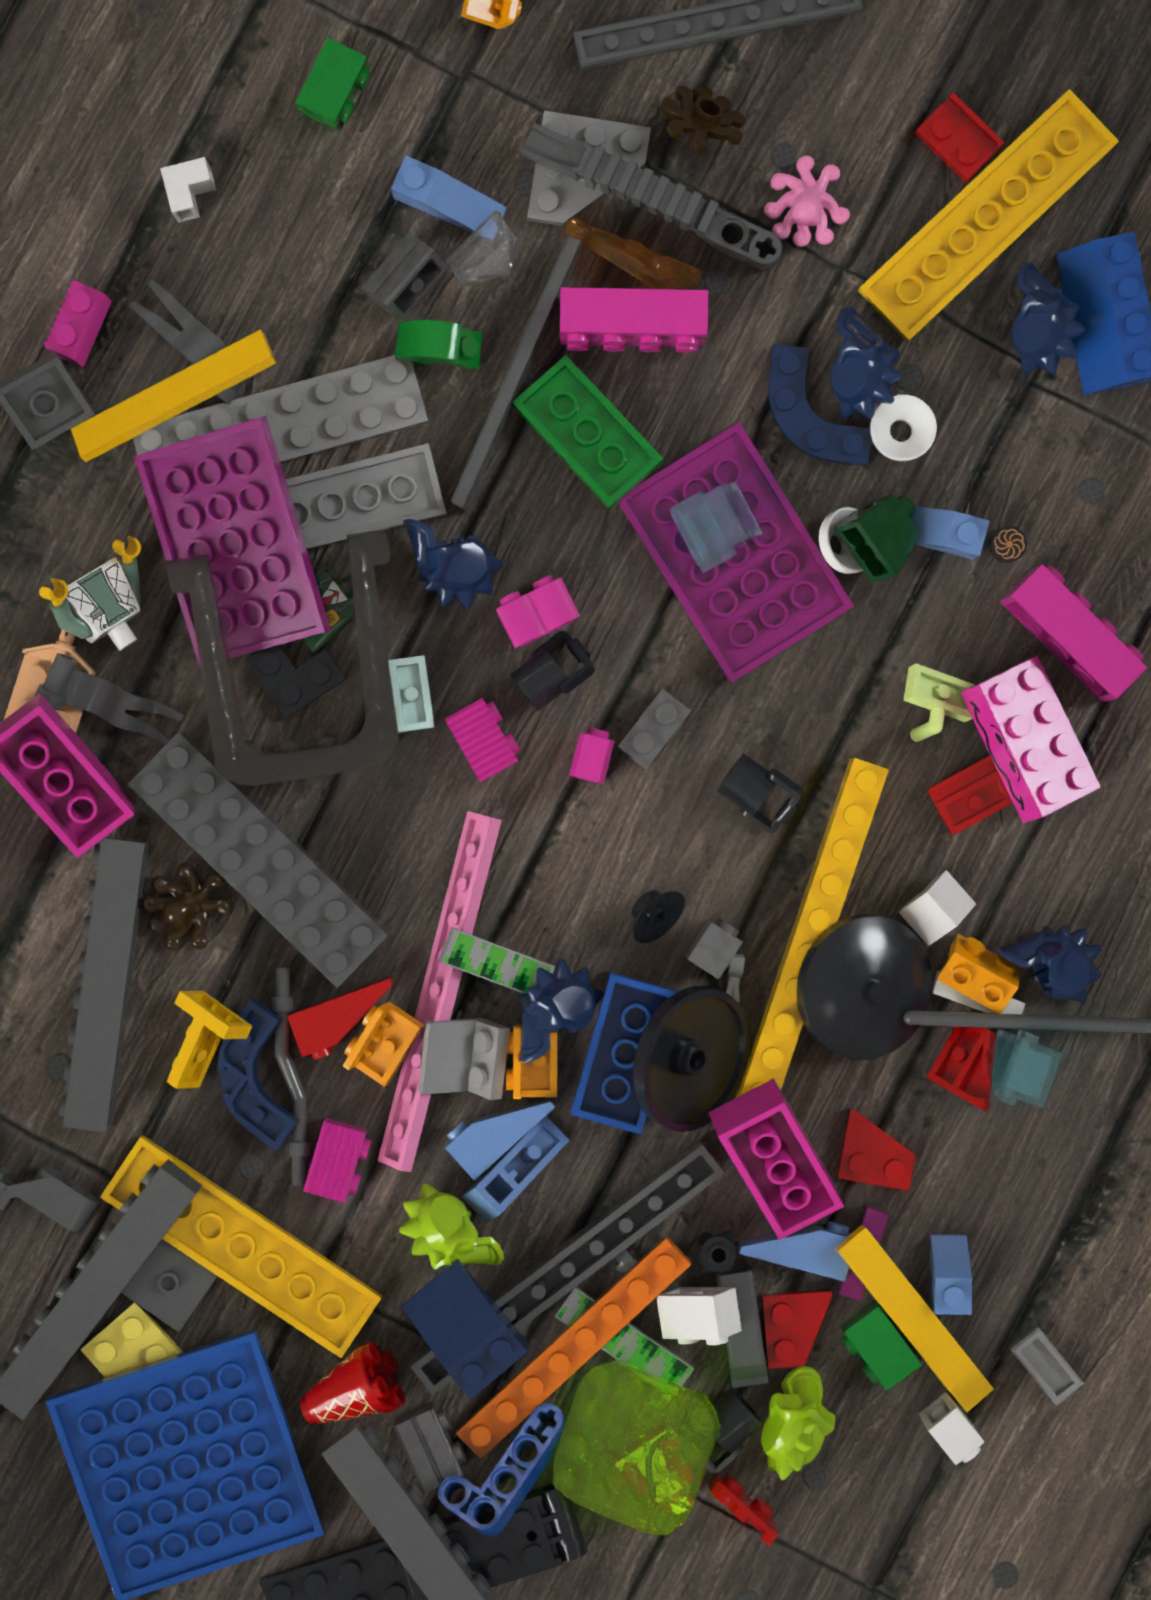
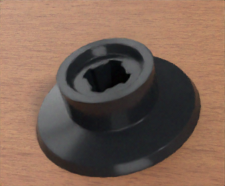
M651 890L643 894L636 901L632 909V916L635 918L633 925L635 940L639 943H649L665 935L679 920L684 910V896L676 891L660 893L657 890Z

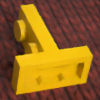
M179 991L174 1004L194 1019L186 1031V1037L178 1056L172 1063V1069L166 1082L175 1089L200 1088L221 1038L247 1039L252 1025L205 991Z

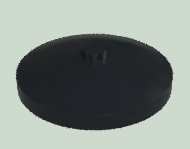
M860 914L834 923L813 942L805 955L799 971L797 1003L801 1019L807 1031L822 1047L848 1059H876L895 1051L905 1044L920 1026L906 1024L903 1020L905 1012L910 1010H928L933 986L932 968L928 954L922 942L909 928L898 921L884 916Z
M708 986L688 987L668 998L649 1020L637 1047L633 1077L635 1093L640 1107L653 1122L679 1132L697 1130L712 1122L709 1115L710 1111L731 1101L736 1095L748 1064L750 1032L743 1009L731 995Z

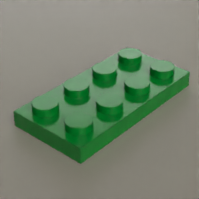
M567 355L560 359L512 402V406L609 510L663 463L664 459Z

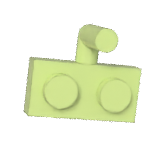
M917 663L908 668L903 701L931 710L929 722L910 731L911 739L919 742L940 733L943 729L944 716L962 722L973 719L960 692L975 684Z

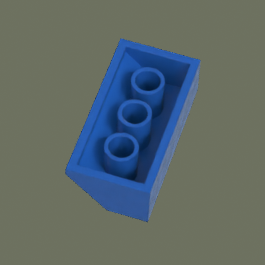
M1135 232L1099 238L1056 253L1055 257L1063 294L1073 303L1080 305L1079 313L1074 319L1085 327L1083 333L1072 338L1078 352L1076 362L1083 396L1151 383V310Z

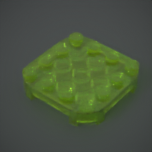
M616 1359L601 1363L585 1374L576 1391L554 1456L553 1484L565 1497L582 1507L643 1533L668 1535L682 1525L695 1508L693 1505L716 1440L720 1436L721 1423L718 1422L716 1410L708 1400L709 1397L698 1389L692 1391L631 1366L629 1361Z

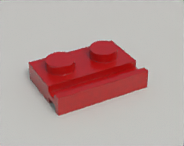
M954 93L915 132L965 183L1005 143Z
M990 755L926 789L951 836L1013 803Z

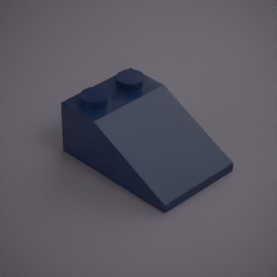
M458 1258L401 1305L442 1366L470 1400L528 1352L527 1340Z

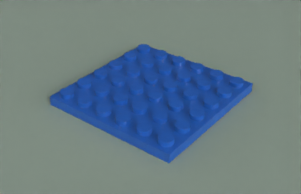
M256 1329L49 1396L46 1400L50 1416L116 1600H128L325 1534V1527Z

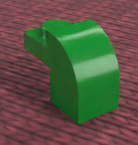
M411 320L399 322L395 358L422 365L443 363L469 370L479 369L482 333L464 329L461 324L445 321Z

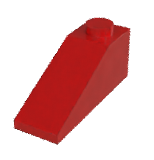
M388 977L288 1015L287 1018L302 1057L311 1054L313 1060L334 1053L332 1046L337 1045L395 983L393 977Z

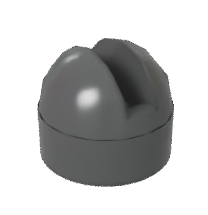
M630 1245L612 1259V1265L617 1266L619 1273L625 1274L642 1257Z

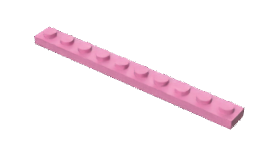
M467 811L414 1017L425 1026L428 1021L451 1019L463 971L440 963L438 960L451 927L473 934L502 821L500 819ZM425 1026L403 1060L378 1157V1162L406 1172L412 1171L431 1094L425 1095L418 1091Z

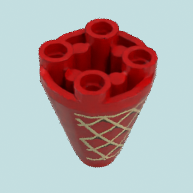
M372 1342L360 1345L306 1392L305 1396L300 1398V1408L304 1418L310 1424L316 1422L324 1424L388 1414L406 1403V1396L395 1374V1371L398 1370L395 1356L390 1351L383 1353Z

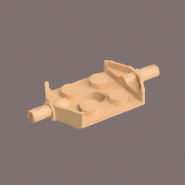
M61 630L59 640L55 644L23 649L22 653H25L4 720L34 698L38 686L44 684L57 653H62L77 661L75 669L95 675L96 672L75 651V646H72L75 635ZM63 703L61 710L56 711L76 733L83 709Z

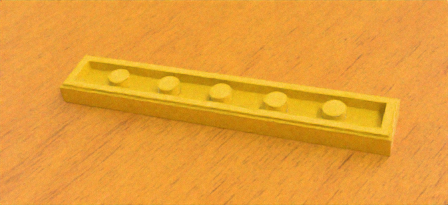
M260 329L71 428L80 457L85 462H88L276 364L265 334Z
M859 1226L835 1247V1250L965 1412L970 1411L994 1390L865 1226Z

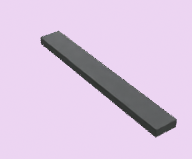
M723 0L574 31L573 38L581 71L860 13L863 10L862 0Z
M569 236L565 240L450 500L455 508L467 513L512 412V402L520 394L560 303V287H567L582 254L581 241Z

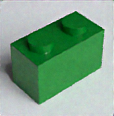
M327 38L295 102L299 112L336 131L339 130L342 122L347 124L355 110L356 104L353 103V100L358 90H365L372 71L368 70L370 66L367 56L333 39Z
M875 1300L840 1325L845 1334L840 1338L852 1356L859 1353L864 1359L866 1365L862 1367V1370L874 1386L880 1382L888 1391L922 1366Z

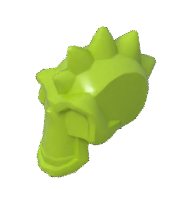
M423 1184L419 1199L403 1202L410 1220L404 1223L399 1228L401 1234L415 1239L412 1254H428L430 1264L434 1270H438L445 1265L449 1266L457 1258L463 1265H500L504 1260V1253L495 1239L491 1236L478 1237V1231L470 1221L471 1211H467L465 1203L455 1195L439 1192L432 1186Z
M799 1366L790 1371L781 1383L784 1394L775 1393L771 1396L769 1415L762 1431L761 1443L767 1455L768 1469L770 1472L776 1471L781 1480H785L793 1470L799 1472L802 1466L814 1460L821 1450L825 1436L835 1429V1415L821 1404L823 1398L821 1377L815 1369L808 1366Z

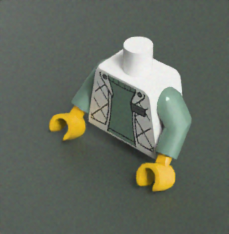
M129 535L127 537L129 545L126 550L124 543L120 540H115L112 545L114 552L122 556L119 561L115 557L69 585L65 581L51 578L54 586L53 591L48 587L42 586L40 588V596L51 600L49 605L60 629L81 639H86L90 643H94L108 634L119 651H122L138 640L127 622L140 612V578L138 563L135 557L140 553L141 544L136 538Z

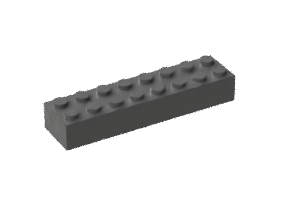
M178 732L127 784L336 988L340 987L390 936L391 933L185 733Z

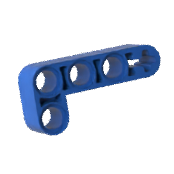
M551 1403L539 1405L532 1412L481 1489L460 1476H450L439 1487L438 1496L440 1502L451 1514L481 1535L494 1537L500 1534L566 1438L569 1424L562 1411ZM546 1420L550 1422L555 1420L557 1423L554 1428L551 1426L545 1428L543 1425ZM537 1434L540 1439L543 1437L546 1442L542 1444L534 1435ZM529 1447L537 1448V1455L532 1461H521V1455L525 1449ZM515 1478L516 1486L511 1492H500V1486L505 1479ZM457 1489H465L466 1495L464 1499L458 1504H451V1494ZM486 1509H494V1519L488 1524H480L479 1517L481 1513Z

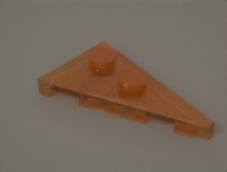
M574 218L568 219L564 233L580 240L583 245L653 289H678L698 285L703 273L698 268L648 249L640 242L626 240Z

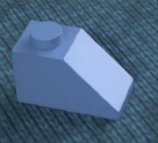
M915 506V511L910 517L920 534L915 545L971 560L981 555L989 520L956 511Z
M930 1234L929 1307L935 1315H972V1274L966 1234Z

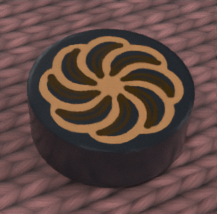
M1005 526L993 533L989 541V549L992 556L999 562L1012 563L1020 559L1026 552L1027 539L1024 533L1017 527Z

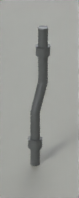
M276 967L275 996H272V1011L282 1018V1021L275 1030V1058L293 1099L292 1114L300 1120L292 1132V1141H288V1156L292 1157V1185L304 1186L306 1183V1159L310 1156V1141H307V1095L289 1054L290 1023L287 1016L293 1011V996H290V968Z

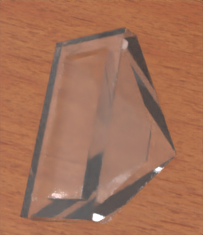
M495 210L445 260L459 283L464 287L510 275L515 235L500 212Z

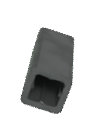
M751 1265L731 1267L724 1272H716L718 1287H735L742 1329L741 1332L729 1336L726 1343L732 1388L768 1383L752 1267Z

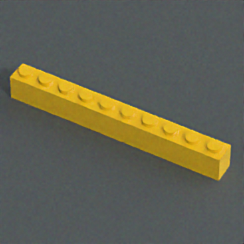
M857 758L849 759L749 1055L741 1085L735 1098L773 1078L780 1090L782 1088L803 1026L797 1003L799 971L805 955L813 942L827 928L838 922L889 771L887 768Z

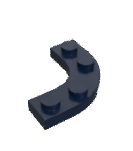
M773 344L768 380V401L776 425H778L791 444L804 454L822 461L867 467L871 446L870 428L838 425L825 421L812 411L806 399L805 382L810 348Z
M252 998L249 999L239 1014V1017L252 1025L248 1038L224 1039L218 1058V1071H220L224 1092L221 1094L236 1120L273 1150L278 1151L282 1148L300 1120L271 1099L260 1084L257 1076V1062L263 1047L282 1021V1018L258 1000Z

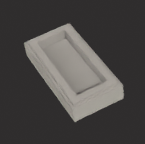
M1037 1325L1009 1347L1056 1406L1084 1384Z

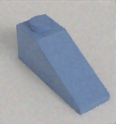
M406 155L391 187L395 200L492 242L507 210V207L439 169Z
M551 1098L476 1118L467 1125L461 1121L446 1135L450 1141L446 1143L445 1149L470 1177L475 1180L555 1108L556 1103Z
M545 1116L507 1150L461 1198L488 1223L499 1216L570 1140Z
M828 1222L827 1227L818 1224L807 1226L781 1240L778 1239L775 1233L740 1240L737 1249L739 1254L845 1282L849 1266L835 1250V1247L851 1233L848 1232V1226Z

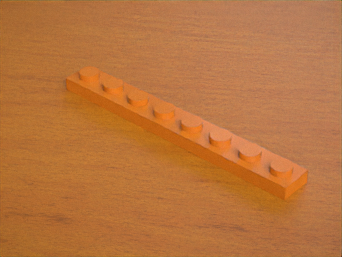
M667 1236L662 1238L631 1269L620 1277L457 1429L456 1435L481 1460L691 1266V1261Z

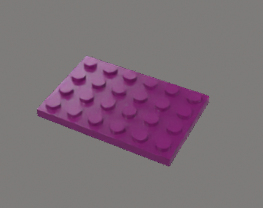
M266 416L134 456L199 667L331 630Z
M740 422L643 481L618 502L730 684L854 607Z

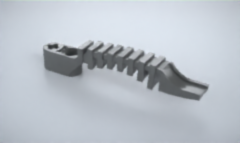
M533 123L532 130L524 147L521 149L520 153L522 156L577 182L581 175L584 177L586 187L595 190L597 183H599L601 192L610 195L611 190L616 191V197L625 201L626 197L632 199L633 205L641 208V205L644 204L648 206V212L657 215L658 211L663 213V220L672 223L673 219L680 221L679 229L686 232L690 229L696 232L697 236L724 256L757 271H769L778 263L782 244L778 236L772 232L718 207L719 203L712 199L708 203L702 198V194L696 191L692 193L686 190L684 185L679 183L675 185L670 182L669 178L663 175L660 178L654 175V171L646 167L645 170L639 168L638 163L631 160L626 162L622 160L620 155L606 153L605 148L598 145L595 148L586 141H578L562 136ZM727 229H734L741 235V241L736 244H729L722 238V233ZM764 245L770 247L769 254L766 255L765 259L759 256V252Z
M42 1165L35 1177L12 1181L7 1178L11 1170L5 1166L0 1168L1 1211L6 1209L15 1197H18L68 1230L81 1233L100 1203V1200L93 1193L49 1166Z

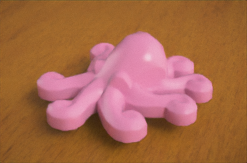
M807 155L799 158L796 163L801 180L785 173L773 175L770 180L772 189L779 191L787 186L791 191L782 195L777 202H768L764 206L765 216L773 220L779 218L787 207L791 208L783 222L773 226L772 233L778 236L779 239L784 240L788 238L792 226L796 224L798 231L793 236V243L797 247L807 246L810 242V226H816L815 239L819 244L827 245L833 241L834 233L827 228V215L824 209L829 212L831 220L839 225L846 223L850 217L849 210L839 207L835 199L825 192L829 182H835L839 179L840 170L838 167L830 164L825 166L819 179L815 181L810 172L815 162L811 156Z

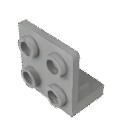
M484 1018L428 1021L425 1026L418 1091L425 1095L469 1091L489 1100L502 1099L510 1028Z

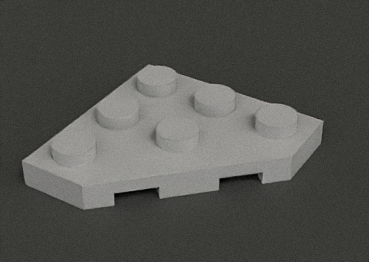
M544 110L542 127L574 140L586 141L595 148L598 145L605 148L606 153L611 155L616 153L626 162L631 160L638 163L639 168L643 169L645 167L651 127ZM536 163L527 221L564 226L591 204L593 205L607 194L601 192L599 183H597L595 190L586 187L584 177L581 175L577 182Z

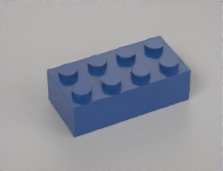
M609 972L603 993L604 996L601 1000L571 1107V1115L642 1135L647 1115L640 1107L634 1088L633 1072L637 1047L642 1033L655 1011L668 998L679 992V990L620 973Z

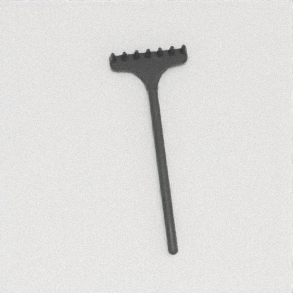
M911 1010L905 1012L903 1016L904 1022L908 1025L1151 1033V1019Z

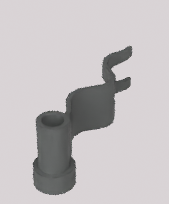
M153 279L148 283L149 287L184 330L182 332L164 319L134 301L128 305L193 364L228 347ZM247 379L222 391L217 396L229 405L238 395L236 391Z
M62 653L56 654L44 684L38 686L34 695L35 697L41 693L56 710H61L63 703L91 712L118 728L147 735L164 745L171 740L169 737L144 720L125 713V710L154 712L180 721L183 720L185 715L159 701L131 694L104 678L75 669L77 661Z

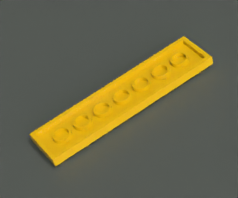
M1069 89L858 289V292L908 343L1112 150L1119 140Z
M140 1136L100 1198L120 1210L132 1193L139 1196L146 1187L141 1180L155 1164L160 1168L169 1159L203 1186L163 1237V1240L342 1358L383 1295L145 1136Z

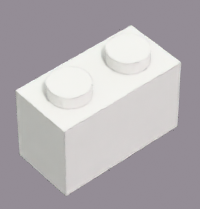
M677 1287L656 1297L663 1339H678V1344H692L700 1340H706L707 1345H720L727 1343L729 1336L742 1331L735 1287Z
M947 1392L943 1393L919 1413L929 1433L955 1465L961 1461L965 1463L972 1460L980 1452V1446L984 1443V1440Z

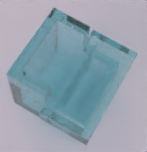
M736 482L720 485L708 493L700 491L669 508L681 536L702 573L708 572L737 556L735 548L763 534Z
M999 1028L995 1039L991 1085L992 1089L997 1090L995 1098L1012 1106H1015L1018 1099L1044 1108L1064 1053L1038 1043L1040 1037L1030 1032L1019 1029L1018 1035Z

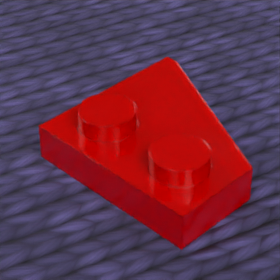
M954 1027L926 1078L987 1113L990 1108L996 1034L987 1028Z
M849 1108L837 1177L909 1191L916 1155L858 1111Z
M831 1289L761 1294L768 1369L805 1366L831 1301Z
M719 1473L714 1474L708 1481L709 1492L741 1522H748L759 1530L762 1534L760 1539L770 1547L779 1535L774 1517L771 1514L773 1509L761 1498L756 1496L752 1500L743 1493L744 1486L733 1476L727 1474L724 1478Z

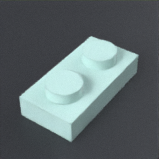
M425 656L388 660L398 732L435 728Z

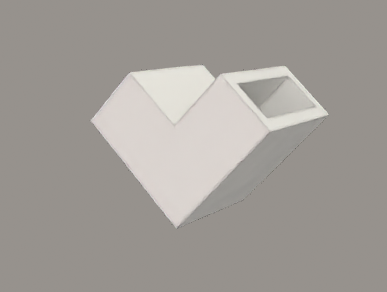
M205 157L160 168L171 212L178 223L199 218L195 195L216 190L212 171Z
M946 870L934 878L922 892L909 900L899 913L929 946L956 928L976 903Z

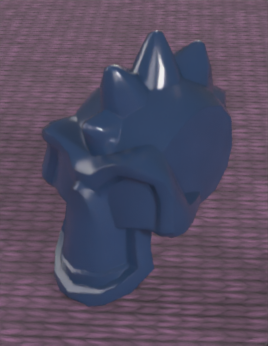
M1024 263L1017 275V287L1026 296L1023 299L1019 316H1015L1013 319L1015 322L1011 330L1013 347L1020 355L1024 374H1028L1038 367L1054 374L1056 373L1060 357L1075 358L1078 355L1072 338L1085 331V327L1074 319L1079 313L1080 305L1070 301L1063 294V290L1048 282L1033 263Z
M845 307L841 310L837 319L836 331L845 339L841 343L838 359L832 363L833 368L830 374L831 389L839 400L841 416L843 418H847L858 411L868 419H872L878 402L886 404L894 402V396L889 385L902 377L900 371L893 366L899 358L900 352L898 349L891 348L882 340V335L872 330L853 307Z
M414 519L403 521L413 546L416 568H419V580L426 583V590L437 591L441 607L446 606L456 597L463 608L468 610L472 606L475 592L486 595L493 594L491 576L503 567V562L488 551L487 546L477 537L467 536V541H464V537L451 539L450 544H447V540L436 541L433 529L427 524Z
M1044 926L1042 931L1012 945H1007L1004 948H996V952L999 955H1002L1016 965L1023 968L1032 966L1035 971L1032 975L1033 979L1039 980L1044 989V994L1051 998L1059 1000L1070 999L1084 1003L1086 1001L1087 986L1102 977L1101 972L1091 964L1101 952L1102 947L1100 945H1085L1086 928L1070 933L1065 926H1061L1054 933L1051 927Z
M561 958L558 960L553 974L542 968L537 969V985L527 988V993L518 997V1000L523 1003L524 1010L522 1013L521 1050L518 1054L519 1061L529 1063L542 1057L551 1048V1033L563 1030L564 1028L568 1029L570 1033H574L576 1030L586 1027L591 1021L595 1007L604 994L599 989L590 986L589 969L587 967L572 974L565 959Z

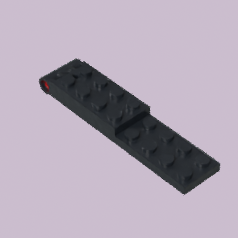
M565 1481L554 1482L529 1491L504 1530L494 1537L481 1535L455 1516L441 1519L448 1530L445 1535L453 1545L458 1543L464 1549L469 1558L467 1564L475 1575L481 1573L491 1588L563 1565V1562L578 1559L588 1552ZM484 1510L479 1517V1523H490L495 1517V1510ZM534 1531L536 1534L531 1536L528 1532ZM383 1538L263 1576L259 1580L265 1600H429Z

